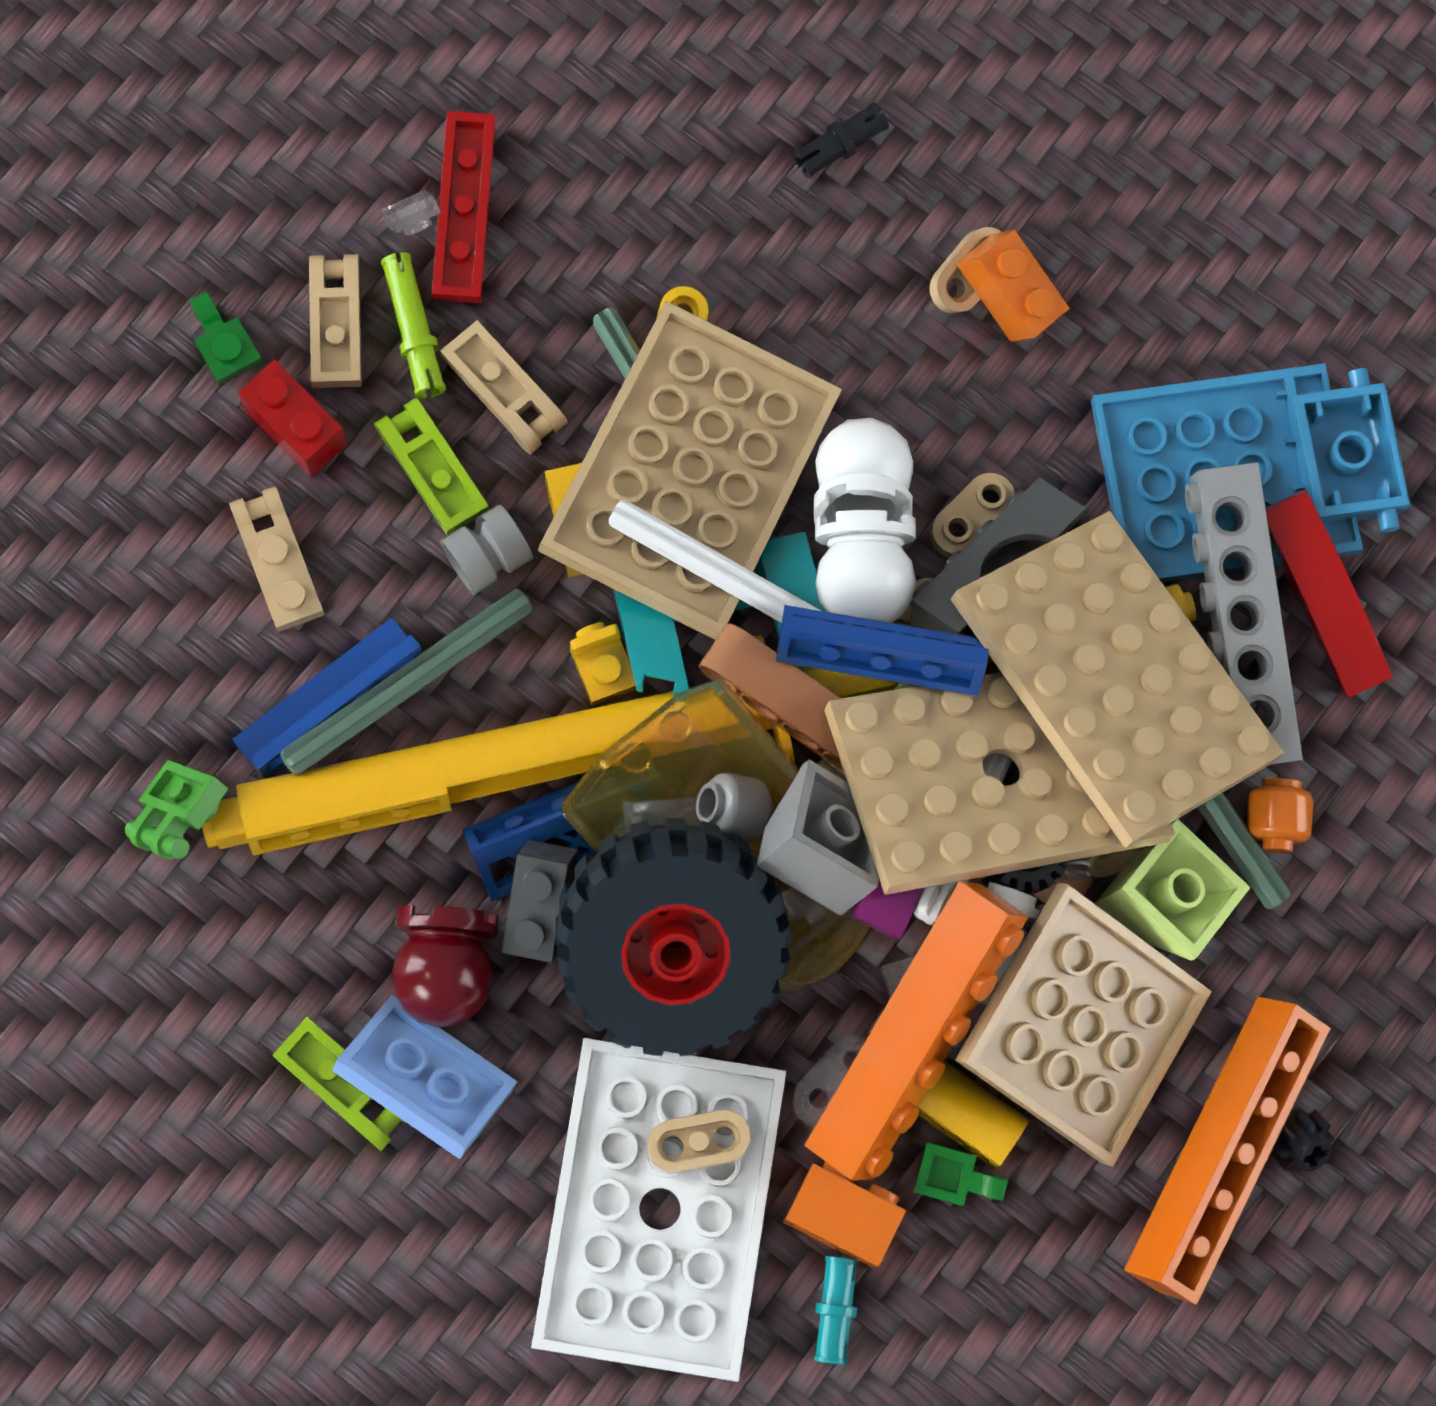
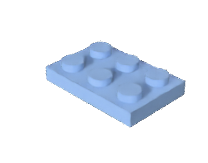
M393 995L389 997L339 1056L332 1069L337 1075L458 1159L464 1155L510 1096L518 1082L441 1028L419 1022L403 1008L399 1000Z

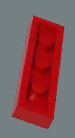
M447 111L431 293L432 300L481 304L496 127L495 114Z

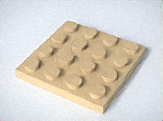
M1057 883L955 1060L1100 1163L1113 1167L1212 991L1068 884Z

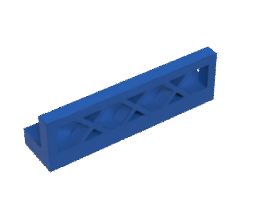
M785 605L775 662L978 696L987 666L989 649L984 648L976 637Z
M390 618L232 739L234 744L262 779L272 777L285 767L280 755L283 748L421 654V646L412 635L407 637L395 620Z
M647 754L464 828L462 832L477 864L491 901L511 894L514 875L495 882L489 864L506 857L516 859L517 854L528 840L544 842L557 837L568 841L565 847L578 849L577 865L585 854H590L594 857L600 851L599 842L606 838L593 840L584 836L591 822L600 818L613 821L614 824L608 836L616 833L618 837H621L631 832L630 825L642 822L630 817L637 803L654 796L657 798L662 814L647 819L649 826L666 824V818L675 817L661 774Z

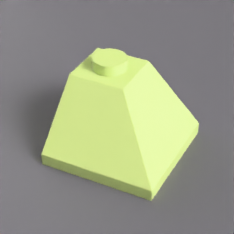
M1179 819L1171 822L1175 831L1172 839L1167 843L1146 846L1121 870L1095 904L1149 945L1192 961L1198 957L1251 887Z

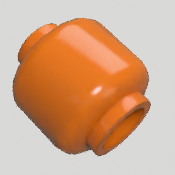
M1286 778L1262 779V786L1256 787L1249 792L1246 827L1255 840L1263 842V851L1292 853L1293 844H1301L1310 839L1313 819V796L1310 792L1302 789L1301 781Z

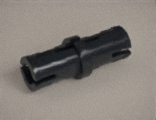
M872 102L868 107L841 124L835 121L828 125L825 134L801 149L793 151V158L798 168L803 164L805 166L801 170L802 174L809 179L816 172L840 157L844 159L851 157L855 154L856 147L880 132L889 129V123L885 114L882 113L879 116L876 114L881 108Z

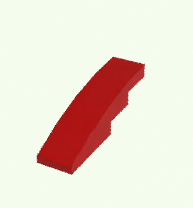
M1302 490L1266 507L1269 536L1293 594L1303 606L1317 643L1325 650L1342 694L1350 698L1392 678V673L1359 597L1307 491Z

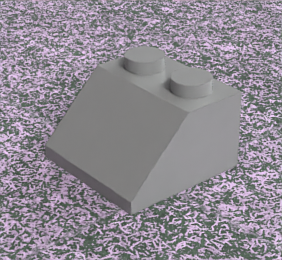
M807 760L800 768L765 827L757 866L840 916L876 889L879 877L848 782L813 761Z

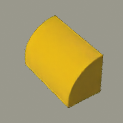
M945 1060V1070L942 1077L934 1087L926 1090L917 1105L919 1108L918 1116L968 1152L976 1154L978 1159L995 1170L1001 1166L1030 1120Z

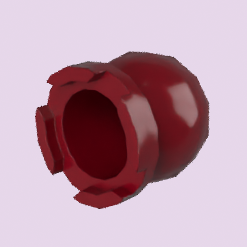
M413 905L398 907L396 929L406 932L409 939L397 952L392 970V978L396 997L409 1014L419 1022L435 1027L457 1026L477 1014L487 1001L494 980L492 959L482 943L485 939L497 937L499 915L484 917L485 911L437 905H434L433 915L415 913V906Z

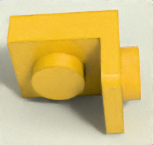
M598 622L580 629L576 633L577 638L570 641V653L591 705L595 706L636 690L630 662L620 640V631L617 624L605 627L603 622Z

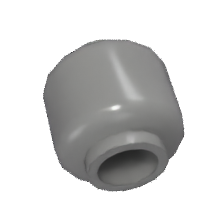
M733 773L717 774L701 788L696 800V813L700 822L705 821L718 825L721 836L728 839L730 835L736 834L747 843L756 841L764 834L765 827L775 812V804L765 782L755 777Z

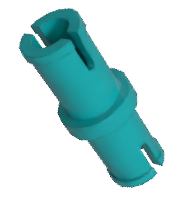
M825 1256L826 1266L822 1302H816L815 1313L820 1314L814 1361L847 1365L851 1318L857 1317L858 1307H852L856 1269L859 1260Z

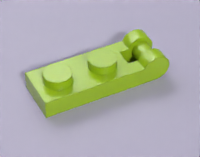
M414 398L403 405L404 411L391 419L386 415L376 421L374 426L448 536L489 511V505L420 401ZM414 427L419 430L421 435L408 443L401 436Z
M306 1017L272 1056L372 1145L382 1151L391 1141L388 1135L401 1121L404 1124L407 1122L386 1108L373 1123L362 1114L363 1110L373 1099L332 1071L337 1059L345 1049Z

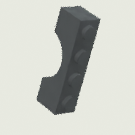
M1040 477L1026 491L1023 489L1019 490L1009 501L1006 510L994 521L988 520L981 526L975 540L963 551L958 550L949 557L943 571L931 582L925 581L916 589L910 602L911 626L976 637L950 600L954 593L975 580L1085 524L1086 507Z

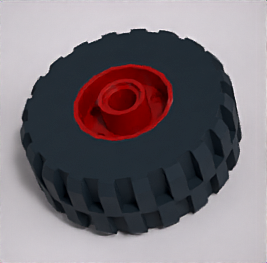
M667 817L666 824L649 826L648 820L630 825V833L618 837L616 833H612L599 842L600 851L594 857L590 854H585L574 868V882H567L563 887L559 898L560 913L559 917H556L555 935L560 974L564 977L565 991L574 1006H582L583 1019L595 1031L607 1029L610 1034V1041L624 1048H630L634 1044L643 1047V1054L663 1056L664 1051H679V1056L695 1055L698 1048L711 1044L714 1049L732 1042L730 1035L740 1029L743 1032H747L760 1021L759 1010L763 1006L765 1008L772 1007L781 992L778 979H783L788 974L791 961L788 945L792 942V937L780 887L776 885L772 875L757 866L759 856L752 855L750 845L736 834L730 835L728 839L721 836L718 825L705 821L699 822L698 827L686 825L685 818Z

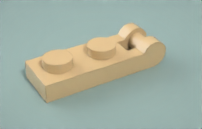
M359 254L344 255L343 260H325L324 255L309 256L312 387H362ZM344 279V287L326 288V280Z
M478 320L440 350L442 359L507 428L517 443L528 454L531 455L542 446L540 440L551 431L557 433L568 424L566 417ZM532 406L540 416L527 425L519 415Z
M273 486L262 490L263 496L247 502H244L243 498L230 502L229 505L277 632H281L325 614L277 488ZM270 514L275 526L256 532L252 521Z

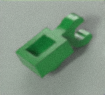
M207 292L189 301L193 307L192 311L205 331L204 335L194 339L195 344L219 386L263 363L261 356L238 317L224 323Z
M927 1141L914 1193L961 1206L965 1204L968 1191L1003 1201L1008 1179L974 1170L976 1154Z

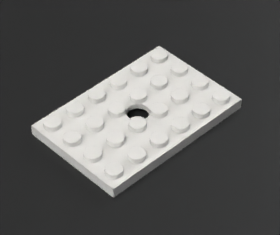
M583 1038L532 1349L721 1380L739 1381L786 1071L692 1055L679 1056V1053L664 1051L663 1056L643 1054V1047L631 1046L630 1048H624L612 1042ZM719 1110H730L742 1116L749 1126L751 1138L748 1149L739 1160L733 1163L670 1174L657 1169L650 1161L647 1153V1142L651 1131L659 1123L666 1120ZM719 1129L714 1134V1141L718 1146L725 1148L732 1145L734 1137L731 1131ZM670 1138L664 1142L663 1151L670 1157H677L682 1153L683 1145L678 1139ZM666 1189L672 1192L678 1199L680 1215L671 1227L662 1230L653 1229L642 1220L639 1206L642 1198L649 1191Z

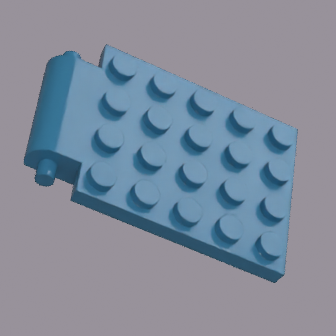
M1323 363L1093 395L1091 406L1111 513L1162 583L1204 577L1203 563H1196L1193 554L1192 536L1198 533L1195 514H1189L1187 510L1185 486L1191 484L1190 476L1199 470L1258 462L1265 508L1302 490H1306L1339 557L1362 554L1363 547L1357 521L1378 519L1381 533L1393 532L1400 529L1397 514L1411 507L1386 384L1370 385L1368 370L1366 368H1359L1348 372L1350 388L1331 390L1326 365ZM1225 507L1217 509L1216 522L1218 526L1225 531L1233 532L1237 526L1235 514ZM1270 538L1274 567L1282 566ZM1226 556L1223 562L1225 574L1244 571L1242 562L1236 557Z

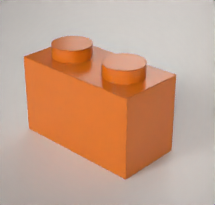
M1015 229L990 235L956 263L1010 342L1035 338L1070 309Z
M824 1162L822 1167L813 1163L783 1223L853 1259L859 1260V1262L875 1270L880 1266L906 1210L896 1205L899 1197L892 1192L874 1184H871L867 1191L851 1183L850 1179L827 1162Z

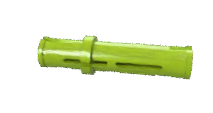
M400 252L401 262H397L396 253L390 254L381 260V266L385 272L402 338V343L399 347L401 357L408 361L415 388V397L426 399V390L429 389L430 396L433 398L441 395L446 390L436 357V352L439 348L437 338L430 334L412 265L411 254Z

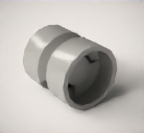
M500 504L477 517L476 528L473 530L462 526L440 540V544L449 562L472 595L478 594L497 582L498 571L501 569L511 573L533 560L531 549L520 529L506 509Z

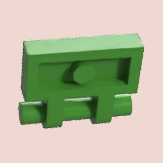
M167 760L138 800L146 807L136 820H131L126 824L125 834L130 838L134 846L145 851H152L166 860L184 858L189 852V843L183 838L184 833L189 827L200 830L204 823L212 819L220 807V800L229 788L213 776Z

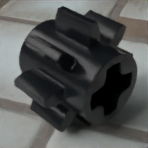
M1291 1109L1273 1146L1274 1150L1271 1155L1286 1171L1294 1165L1301 1172L1314 1171L1321 1167L1332 1153L1330 1143L1335 1138L1329 1132L1331 1125L1316 1109L1308 1116L1302 1109Z

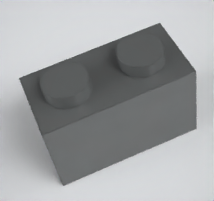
M528 840L519 851L516 858L502 953L552 963L557 955L555 922L556 917H559L560 913L559 898L565 883L573 881L578 849Z

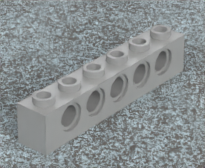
M1259 463L1199 470L1190 476L1191 484L1185 486V501L1189 514H1195L1198 533L1192 536V548L1196 563H1203L1205 582L1200 583V602L1203 611L1210 612L1213 631L1207 633V646L1248 703L1258 704L1265 711V726L1284 751V754L1271 765L1303 760ZM1219 507L1228 508L1235 514L1237 526L1233 532L1225 531L1218 526L1216 511ZM1226 556L1236 557L1242 562L1244 575L1241 581L1231 580L1225 575L1223 562ZM1234 605H1241L1250 612L1251 625L1247 631L1239 630L1232 624L1230 612ZM1242 654L1252 656L1258 663L1259 672L1254 680L1245 679L1239 673L1238 660Z

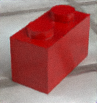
M275 359L238 392L244 411L311 478L347 446L343 427Z

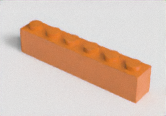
M959 881L804 1145L851 1181L873 1180L887 1169L893 1158L892 1147L899 1135L905 1133L916 1121L919 1114L918 1103L926 1090L934 1087L942 1077L945 1070L944 1059L952 1046L960 1043L968 1033L971 1026L969 1017L978 1002L986 999L994 989L998 978L995 973L1004 958L1013 954L1020 945L1024 936V931L1021 929L1029 916L983 885Z
M1257 997L1124 1271L1159 1293L1197 1305L1331 1029L1297 1004Z

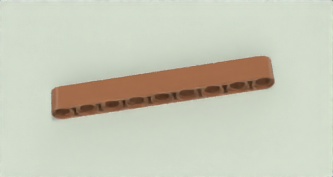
M726 624L700 662L699 669L712 681L844 773L824 711L830 700L841 698L795 665L775 662L777 655L775 651L745 630L733 624ZM1066 867V870L1070 873L1084 874V870ZM1063 874L1062 877L1054 880L1055 884L1031 896L1037 898L1035 906L1039 904L1045 905L1057 883L1068 884L1084 896L1093 879L1091 876L1087 879H1075Z

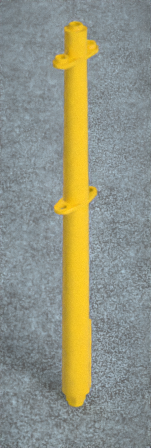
M1178 584L1166 586L1165 588L1190 622L1195 621L1196 609L1190 592L1183 593ZM762 635L754 636L765 644ZM988 654L984 675L1001 672ZM803 666L804 672L841 699L894 690L898 685V682ZM713 682L690 687L689 699H675L673 691L307 769L299 775L289 773L237 784V796L220 800V807L212 819L204 823L202 828L208 848L218 846L219 849L248 843L254 856L452 811L450 804L628 763L647 754L650 757L768 729L773 730L784 767L795 764L794 752L788 733Z

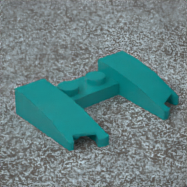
M801 532L770 538L753 572L817 609L826 612L818 599L815 584L817 574L806 533ZM613 589L636 691L643 692L646 677L675 682L673 689L674 698L681 700L689 699L690 692L674 622L678 621ZM739 599L734 610L753 606ZM773 618L779 640L781 622ZM795 665L804 672L803 666Z

